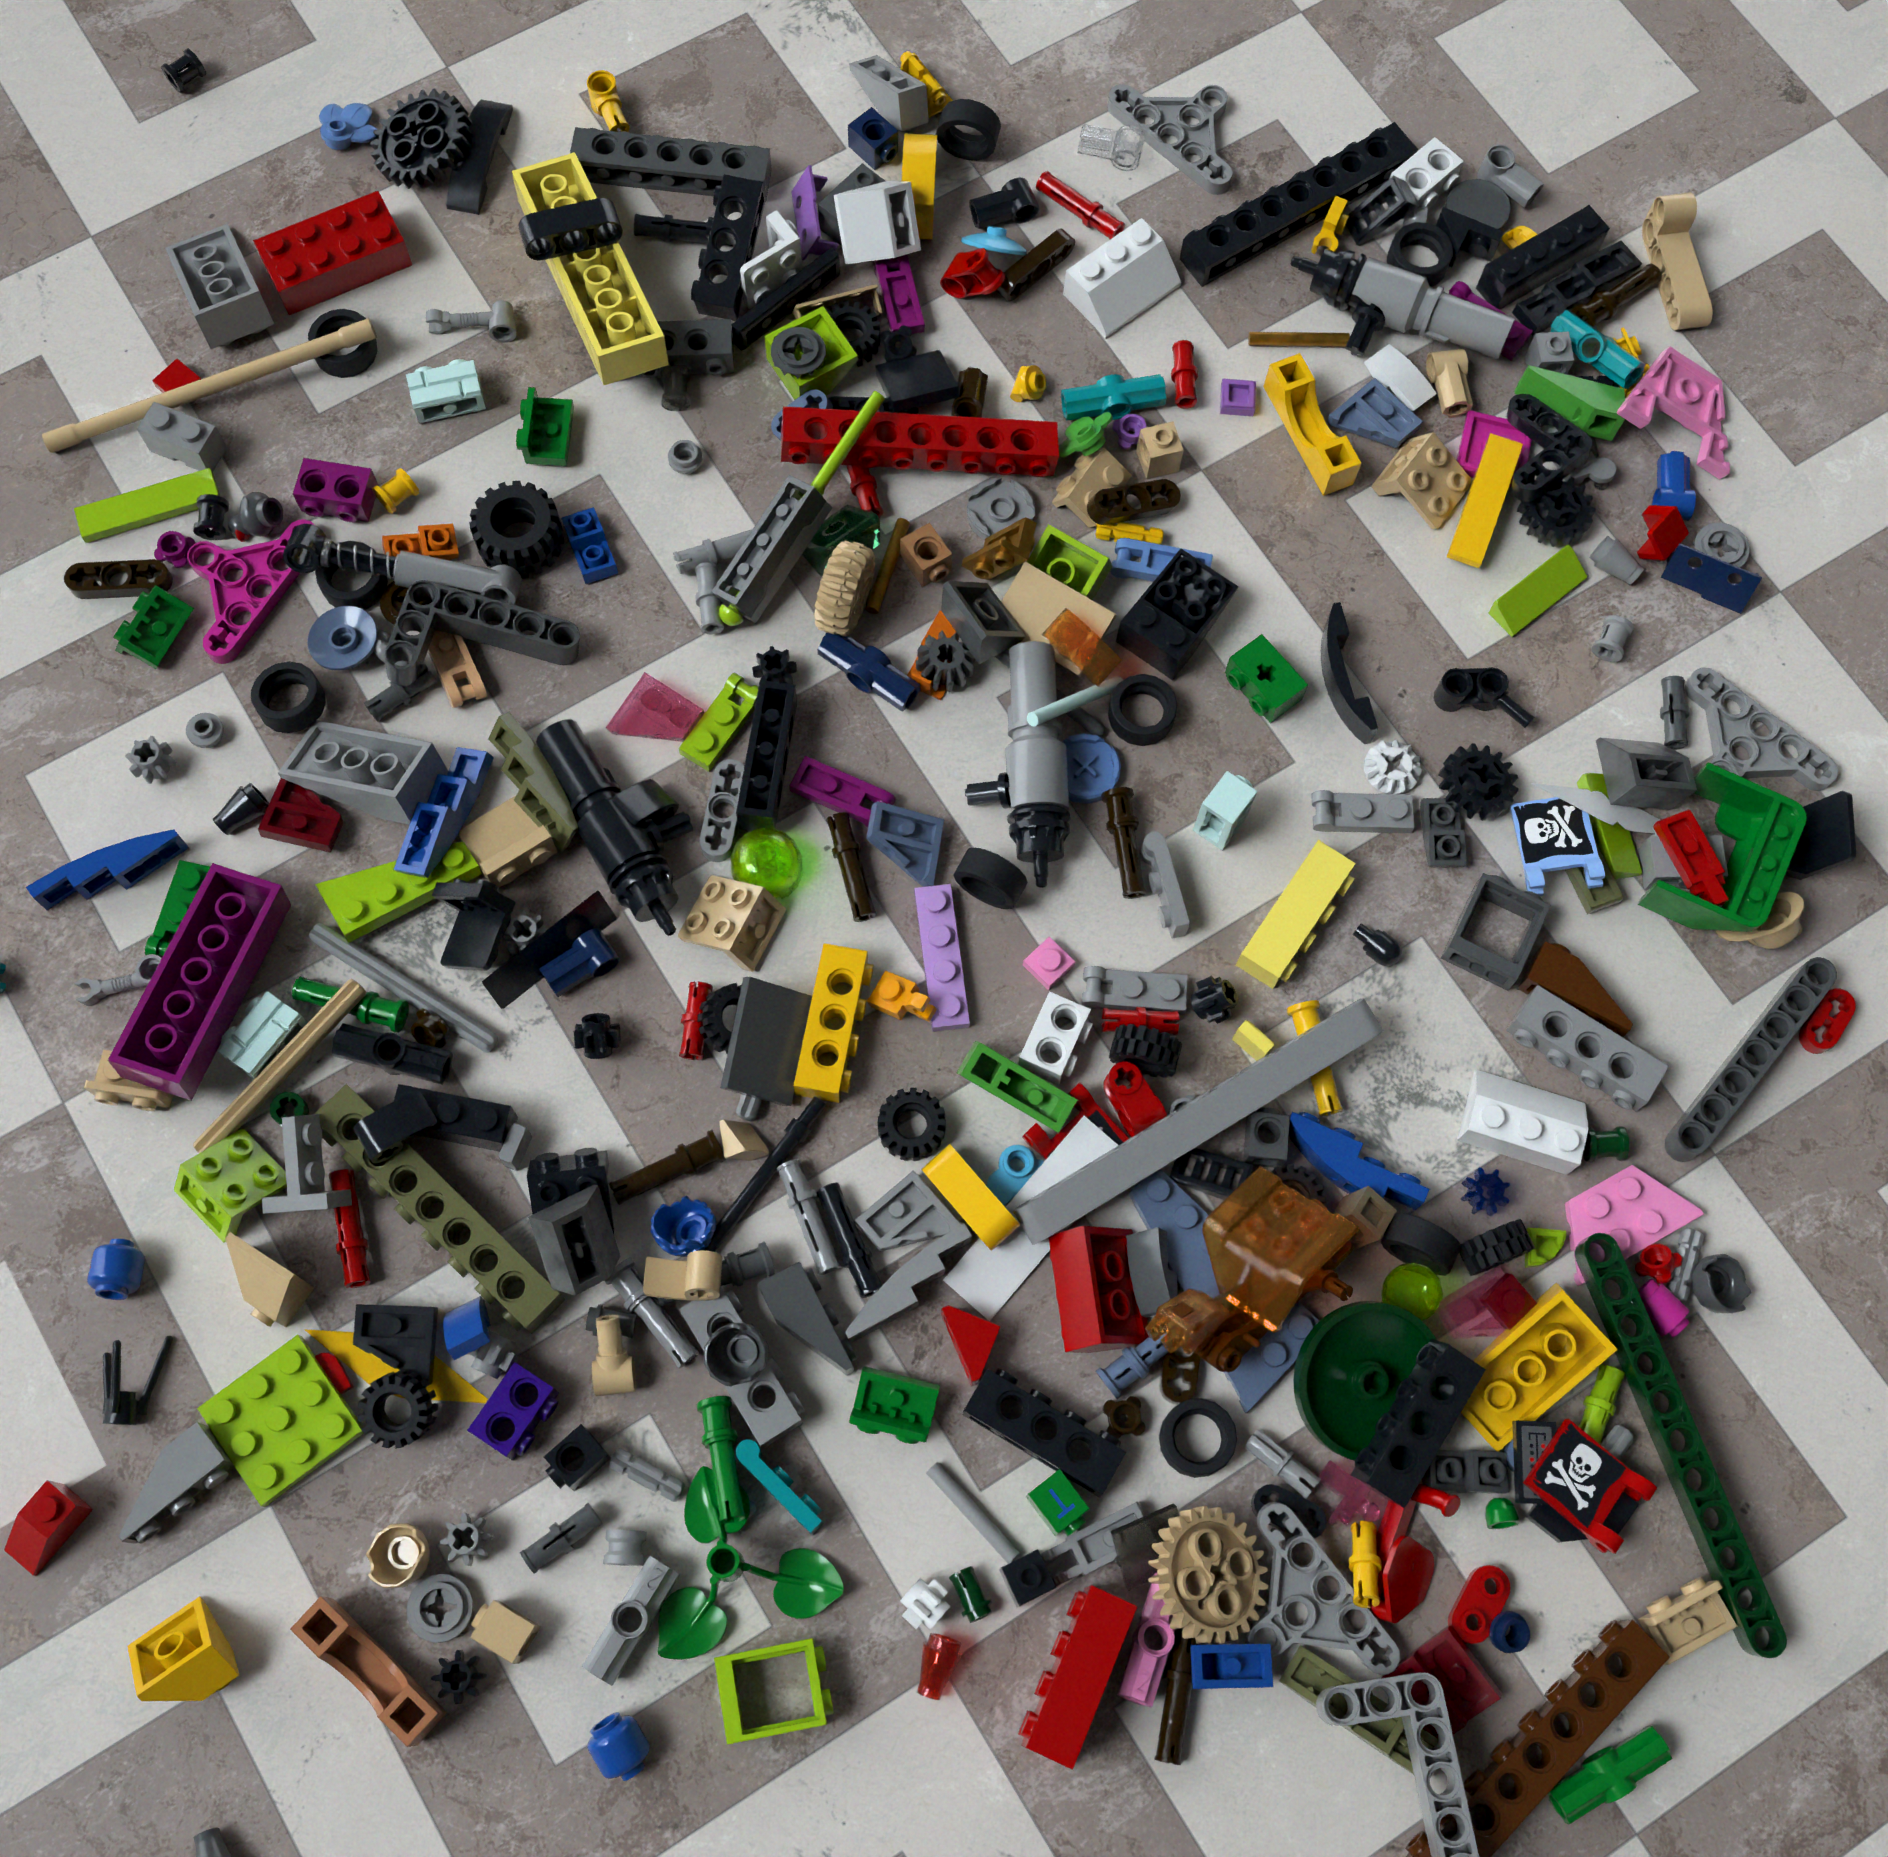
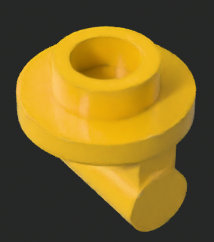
M1038 366L1020 367L1010 394V398L1013 401L1022 402L1023 399L1037 400L1041 398L1046 388V378Z

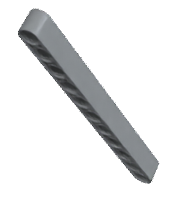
M1359 999L1013 1210V1213L1032 1245H1035L1367 1043L1384 1030L1365 999Z

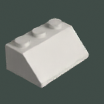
M1141 218L1067 269L1063 295L1105 338H1108L1180 287L1181 280L1164 240Z
M1476 1069L1457 1141L1568 1175L1581 1164L1588 1134L1586 1104Z

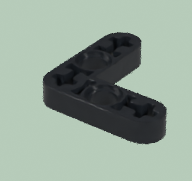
M1517 394L1510 399L1506 415L1508 422L1544 448L1543 451L1514 473L1511 486L1512 495L1518 500L1525 502L1535 501L1587 461L1592 447V440L1587 433L1530 394ZM1544 425H1550L1555 427L1558 431L1555 433H1546L1542 431L1540 427ZM1555 462L1561 468L1549 470L1543 466V463Z

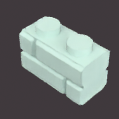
M456 359L446 366L437 368L423 366L416 369L413 373L406 374L413 409L419 423L486 409L474 360Z
M266 992L262 998L256 997L249 1003L245 1010L246 1017L237 1028L233 1026L224 1033L220 1044L222 1046L217 1050L225 1059L253 1079L308 1023L298 1012L269 992Z

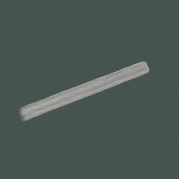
M318 923L311 930L309 938L313 943L402 1000L408 1001L416 1009H426L430 1014L439 1015L447 1023L449 1030L483 1052L489 1053L496 1045L498 1037L494 1032L353 942L348 943L345 937L325 924Z

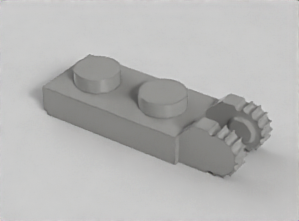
M1137 1501L1066 1537L1065 1542L1040 1555L1044 1563H1050L1058 1559L1061 1554L1071 1550L1078 1565L1054 1574L1052 1580L1055 1586H1058L1081 1573L1084 1576L1155 1540L1156 1537Z

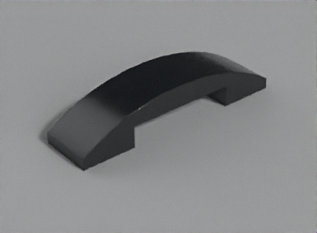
M481 99L473 108L469 119L472 121L469 129L473 132V135L466 138L470 147L461 148L460 151L465 157L463 159L455 158L454 160L456 168L451 171L446 202L447 209L480 214L488 189L486 183L487 173L499 137L506 133L513 112L512 105Z
M1333 603L1321 639V667L1325 686L1335 710L1347 728L1363 744H1369L1372 742L1378 726L1369 697L1354 698L1340 649H1343L1350 633L1341 603Z

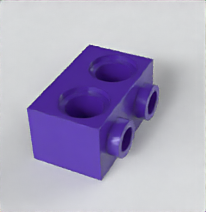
M514 1362L467 1431L513 1461L517 1454L523 1456L535 1439V1435L532 1432L541 1420L546 1422L554 1413L559 1403L556 1400L559 1392ZM527 1387H536L538 1390L536 1402L528 1407L521 1406L519 1401L521 1392ZM506 1420L513 1421L515 1430L512 1437L506 1441H498L496 1437L498 1425Z

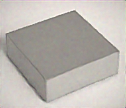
M516 1123L510 1127L498 1156L503 1165L509 1169L519 1170L532 1139V1135L527 1127Z

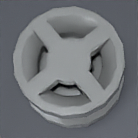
M606 1530L605 1539L609 1542V1550L604 1555L603 1564L644 1566L645 1557L641 1553V1547L646 1541L647 1532Z

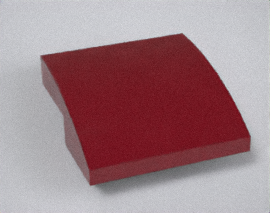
M1450 1624L1402 1659L1393 1672L1381 1677L1387 1678L1411 1673H1429L1435 1676L1443 1689L1453 1735L1463 1729L1469 1720L1502 1697V1692ZM1417 1680L1412 1685L1411 1696L1419 1705H1423L1427 1701L1429 1691L1423 1682ZM1427 1724L1422 1728L1438 1739V1733L1432 1725Z

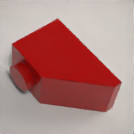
M46 1480L17 1514L4 1551L33 1576H37L92 1512L93 1508L65 1484Z

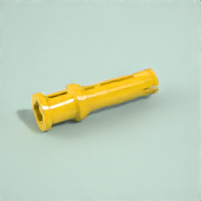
M1318 1000L1297 1003L1286 1009L1287 1014L1293 1018L1297 1036L1320 1023L1317 1011L1320 1008ZM1329 1065L1310 1077L1319 1109V1116H1327L1328 1112L1332 1115L1343 1111L1331 1066Z

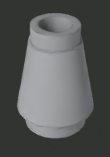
M1609 536L1596 547L1589 557L1595 562V567L1625 581L1629 585L1644 570L1618 539L1613 540Z

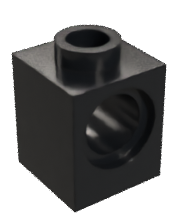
M580 1424L544 1456L550 1464L545 1471L560 1489L566 1484L575 1491L606 1464L611 1457L589 1430ZM573 1450H582L585 1456L582 1467L576 1471H568L565 1466L566 1456Z
M1038 1549L999 1569L1016 1607L1056 1588Z

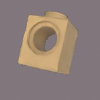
M1174 422L1140 429L1136 452L1146 480L1179 472L1184 450Z
M493 1600L490 1606L484 1604L474 1617L471 1626L476 1629L470 1638L510 1663L519 1664L541 1626L501 1601Z

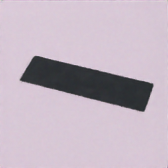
M596 891L485 978L482 984L499 1007L504 1009L544 977L539 968L570 950L574 941L583 933L594 928H599L601 931L616 920L615 914L600 891Z

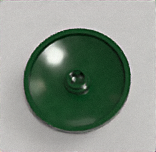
M1360 1301L1333 1310L1323 1317L1309 1332L1296 1359L1293 1378L1294 1395L1299 1414L1305 1426L1313 1437L1327 1449L1355 1461L1359 1452L1369 1445L1376 1433L1375 1426L1379 1418L1389 1411L1396 1399L1395 1394L1398 1386L1404 1379L1409 1377L1414 1369L1418 1352L1431 1339L1437 1340L1431 1330L1418 1317L1395 1305L1377 1301ZM1438 1377L1431 1385L1432 1395L1439 1388ZM1416 1412L1411 1418L1412 1429L1416 1427V1425L1419 1422L1418 1412ZM1398 1446L1392 1450L1390 1461L1398 1458Z

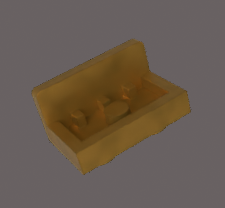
M1025 517L985 538L984 547L963 558L962 567L970 570L974 576L980 579L990 580L1027 561L1035 544L1034 533L1037 523Z

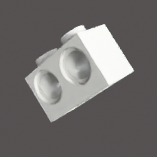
M1434 137L1393 171L1390 178L1394 175L1406 181L1419 207L1428 208L1429 210L1444 191L1449 193L1458 184L1461 178L1459 172L1463 160Z
M1049 991L1021 1052L1018 1065L1056 1085H1059L1063 1075L1070 1077L1078 1060V1056L1073 1054L1078 1042L1085 1044L1093 1026V1023L1088 1022L1091 1009ZM1061 1017L1069 1018L1075 1027L1070 1030H1062L1056 1025L1055 1020ZM1044 1050H1053L1059 1055L1060 1060L1055 1063H1047L1042 1060L1040 1053Z

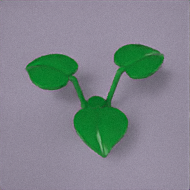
M702 1466L689 1487L685 1502L684 1518L688 1532L699 1543L707 1544L713 1542L718 1537L720 1538L717 1546L710 1550L706 1560L707 1568L713 1575L710 1578V1595L707 1599L701 1590L694 1587H685L676 1590L665 1600L658 1621V1655L667 1659L685 1660L695 1658L709 1652L719 1644L726 1632L728 1623L726 1613L721 1608L713 1605L717 1599L719 1583L721 1581L733 1582L740 1578L743 1572L778 1581L773 1591L774 1601L785 1615L795 1619H807L818 1615L844 1593V1584L836 1568L821 1554L810 1549L797 1548L785 1552L779 1561V1574L745 1563L743 1555L727 1544V1534L737 1533L746 1525L750 1515L751 1504L749 1497L743 1487L740 1486L746 1518L737 1521L736 1517H733L734 1523H720L713 1470L706 1466Z

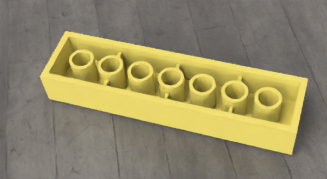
M575 152L512 171L518 202L524 215L597 199ZM618 241L612 245L546 260L603 385L669 365L663 332Z

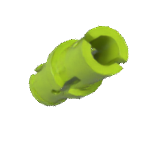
M1604 1364L1599 1366L1590 1396H1585L1583 1402L1585 1410L1579 1425L1584 1432L1600 1445L1610 1416H1614L1617 1409L1614 1403L1625 1376L1623 1371L1609 1365L1605 1366Z

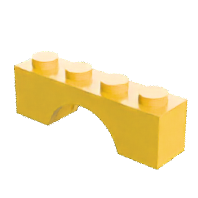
M1301 353L1271 363L1263 387L1322 495L1325 496L1353 485L1360 469L1361 461L1347 436L1339 437L1327 426L1318 405L1315 378Z

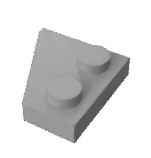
M914 1171L909 1173L855 1219L856 1225L880 1252L937 1238L961 1225Z

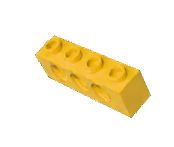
M823 943L793 1085L795 1095L808 1098H814L815 1096L820 1100L840 1103L841 1093L849 1092L852 1071L846 1070L849 1056L856 1057L859 1035L854 1034L856 1021L863 1022L867 1000L861 999L863 985L870 987L874 968L873 964H868V951ZM840 982H845L852 986V990L844 995L837 994L832 989ZM833 1017H839L845 1021V1025L839 1030H831L825 1026V1023ZM830 1052L835 1054L838 1060L831 1066H823L817 1061L819 1056Z

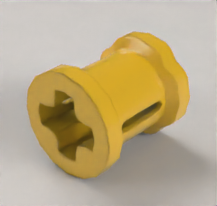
M402 468L397 469L396 475L381 487L376 485L372 488L376 498L391 514L397 510L396 506L409 496H417L419 494L418 487Z

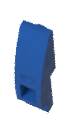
M1299 1112V1114L1291 1113L1289 1137L1294 1145L1323 1176L1346 1193L1351 1194L1369 1186L1382 1198H1389L1415 1211L1425 1202L1430 1189L1420 1185L1421 1181L1418 1178L1406 1173L1397 1175L1385 1169V1164L1374 1158H1359L1363 1143L1355 1140L1356 1136L1353 1133L1342 1128H1334L1333 1130L1321 1125L1317 1117L1306 1112Z

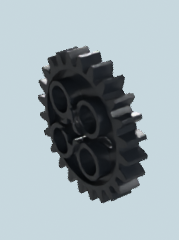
M432 89L428 96L424 90H421L419 97L415 99L410 93L407 103L404 104L401 100H398V109L396 111L393 109L387 110L390 117L379 120L383 128L373 131L378 139L370 143L375 149L371 156L375 159L374 164L389 182L393 181L398 187L403 183L407 189H410L414 182L419 188H422L425 179L434 184L435 175L437 174L445 178V169L447 167L456 168L453 162L455 158L463 159L465 157L460 150L461 148L470 147L466 138L473 135V132L469 129V126L472 125V121L468 117L469 113L454 95L450 97L445 90L439 94L436 89Z

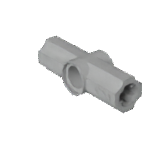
M649 1556L622 1602L613 1610L611 1620L582 1667L597 1678L613 1686L641 1638L650 1630L652 1620L680 1574L652 1556ZM630 1608L638 1609L642 1616L641 1625L634 1632H627L621 1624L623 1613Z

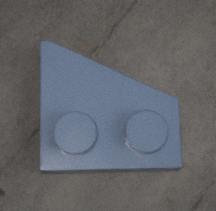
M1374 378L1329 415L1327 423L1330 426L1398 448L1421 428L1423 421Z

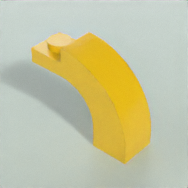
M905 133L901 181L911 182L919 239H933L937 135Z

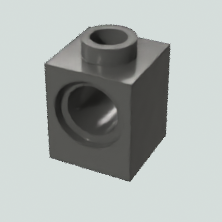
M1259 1108L1257 1112H1252L1246 1119L1243 1162L1254 1166L1272 1168L1281 1165L1282 1168L1287 1161L1290 1115L1279 1114L1280 1111L1274 1108ZM1258 1130H1270L1275 1136V1143L1266 1144L1262 1142L1258 1137Z

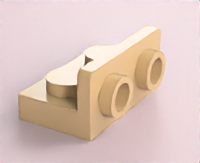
M103 1050L95 1080H86L84 1089L95 1096L94 1100L96 1102L117 1106L119 1101L132 1102V1107L145 1111H155L156 1106L170 1108L174 1096L173 1094L120 1077L108 1062V1058L112 1053L110 1050Z

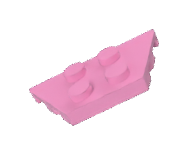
M1633 1165L1565 1203L1567 1222L1571 1227L1569 1235L1570 1249L1574 1251V1257L1576 1246L1580 1241L1595 1233H1605L1615 1239L1625 1260L1704 1215L1700 1208ZM1596 1243L1590 1244L1589 1254L1592 1259L1597 1262H1603L1605 1254L1602 1247ZM1575 1258L1577 1273L1574 1274V1280L1577 1286H1580L1585 1281Z

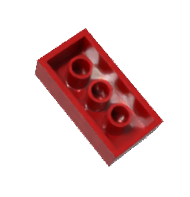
M379 191L253 240L288 315L412 266L405 241Z
M1093 1585L1084 1588L1083 1592L1078 1590V1592L1074 1593L1066 1613L1067 1616L1072 1618L1067 1632L1064 1630L1062 1632L1059 1631L1050 1655L1057 1657L1051 1672L1043 1670L1034 1692L1035 1695L1040 1697L1035 1712L1027 1710L1019 1728L1018 1735L1024 1737L1021 1746L1073 1770L1138 1606Z

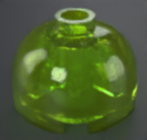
M772 827L757 828L745 833L736 842L730 857L731 875L733 880L762 886L776 899L780 897L783 899L788 897L800 883L803 875L802 854L795 841L784 831Z

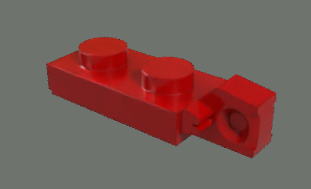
M1688 809L1657 821L1653 828L1690 893L1695 896L1699 895V898L1723 907L1729 900L1722 888L1725 884L1723 878L1725 870L1691 810Z

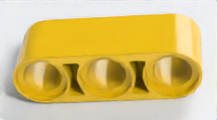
M951 1144L921 1169L991 1251L1020 1226L1019 1222Z

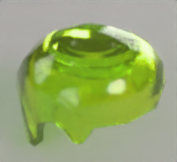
M1414 1262L1401 1264L1393 1268L1387 1274L1380 1292L1383 1303L1403 1308L1414 1314L1421 1321L1430 1318L1443 1300L1440 1278L1429 1267Z

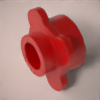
M1652 1244L1641 1252V1262L1635 1265V1270L1639 1276H1650L1656 1279L1658 1283H1667L1672 1279L1671 1274L1674 1269L1681 1266L1683 1261L1679 1253H1672L1667 1246Z

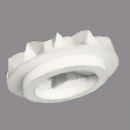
M1397 739L1392 742H1384L1382 740L1379 744L1370 748L1364 760V773L1367 780L1374 788L1386 794H1402L1409 791L1416 785L1422 772L1420 756H1416L1411 749V745L1405 746L1399 743ZM1400 758L1398 768L1401 772L1395 769L1393 772L1385 775L1388 766L1387 761L1393 762L1395 759Z

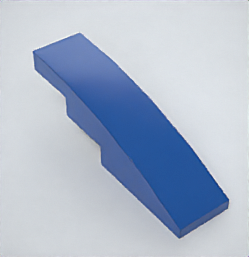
M462 747L456 748L447 775L437 774L428 802L417 803L393 870L399 873L429 877L447 853L466 822L494 759L487 751Z
M174 829L135 837L96 850L67 863L28 885L26 888L41 906L49 910L76 891L88 900L116 880L127 890L189 847Z

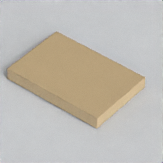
M1024 562L1001 601L1026 636L1021 643L1036 641L1051 644L1054 646L1055 663L1081 677L1117 616L1114 612L1027 562Z

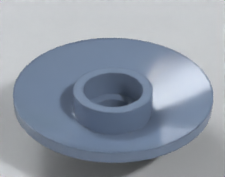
M355 606L336 607L322 614L313 623L307 639L308 650L312 658L326 669H350L361 664L373 652L378 639V629L373 618L365 610Z

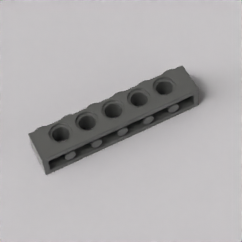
M575 127L570 153L575 152L590 183L714 196L716 186H721L723 175L725 174L763 182L767 201L772 171L770 148Z

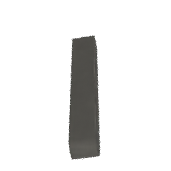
M1821 957L1811 958L1788 978L1668 1133L1665 1139V1149L1672 1159L1678 1162H1687L1709 1148L1834 985L1837 979V971L1829 960ZM1808 973L1817 978L1818 984L1810 980ZM1787 999L1796 1004L1798 1011L1789 1006ZM1767 1026L1772 1027L1776 1031L1777 1038L1768 1033ZM1746 1052L1754 1056L1757 1065H1753L1747 1060ZM1724 1079L1734 1084L1736 1093L1726 1088ZM1703 1107L1709 1108L1714 1113L1715 1121L1705 1116ZM1682 1134L1692 1139L1693 1149L1683 1143Z

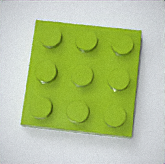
M298 1334L197 1408L262 1507L268 1506L364 1434L362 1431L363 1426L315 1358V1354L304 1338Z

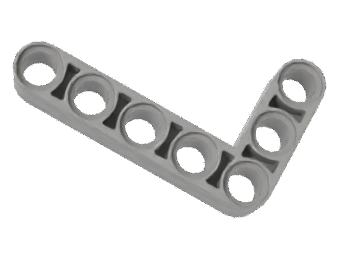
M1411 1673L1331 1686L1324 1689L1316 1700V1710L1319 1717L1331 1726H1348L1402 1717L1431 1857H1479L1442 1686L1437 1678L1429 1673ZM1417 1680L1423 1682L1429 1691V1697L1423 1705L1417 1704L1411 1696L1412 1685ZM1375 1687L1382 1688L1388 1696L1387 1707L1381 1712L1375 1710L1370 1703V1694ZM1336 1693L1342 1695L1347 1702V1712L1340 1719L1334 1717L1328 1708L1330 1698ZM1427 1724L1432 1725L1438 1733V1742L1432 1749L1426 1748L1420 1739L1421 1730ZM1436 1769H1441L1448 1779L1447 1788L1440 1794L1435 1793L1430 1785L1431 1774ZM1447 1814H1451L1457 1822V1832L1450 1839H1445L1440 1831V1821Z

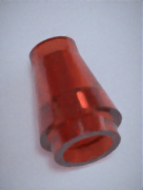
M930 1633L928 1642H923L918 1694L934 1700L941 1699L942 1692L962 1657V1654L959 1652L961 1642L948 1636Z

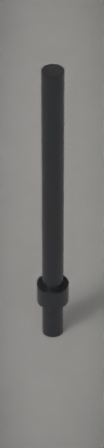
M814 1096L798 1119L793 1118L784 1129L785 1136L717 1223L711 1242L704 1251L715 1252L776 1173L777 1167L785 1161L798 1143L802 1144L811 1133L809 1128L826 1107L822 1100Z

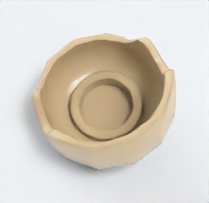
M408 1523L390 1524L375 1536L370 1546L371 1548L366 1553L371 1568L368 1576L370 1580L382 1588H403L422 1577L427 1570L430 1560V1549L424 1533L418 1527Z

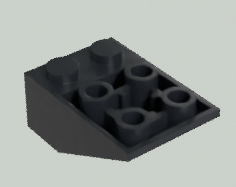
M1180 549L1120 621L1116 642L1173 680L1193 656L1239 586L1183 549Z

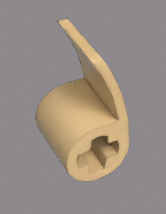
M704 1250L690 1252L687 1255V1261L648 1256L645 1260L643 1292L646 1296L674 1300L707 1301L720 1297L722 1256L716 1252Z

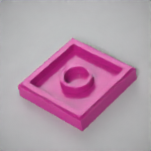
M1468 410L1456 460L1469 477L1474 478L1490 433L1523 444L1514 470L1515 473L1528 462L1532 439L1512 426L1505 418ZM1513 473V476H1512V479H1511V482H1510L1509 487L1512 486L1514 473Z

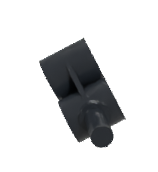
M1498 668L1450 669L1445 672L1434 691L1433 698L1435 704L1443 711L1454 712L1463 705H1473L1474 708L1481 711H1489L1499 707L1524 728L1535 718L1508 696L1507 688L1509 681L1507 675ZM1482 686L1490 687L1494 693L1486 691ZM1447 687L1457 689L1460 694L1452 693Z

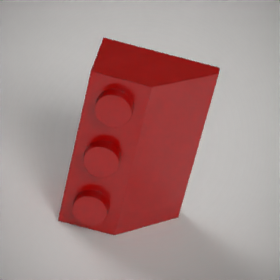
M1080 1226L1048 1237L1062 1327L1061 1334L1066 1353H1093L1124 1349L1130 1346L1137 1347L1149 1337L1147 1318L1140 1314L1130 1277L1126 1235L1133 1234L1132 1229Z

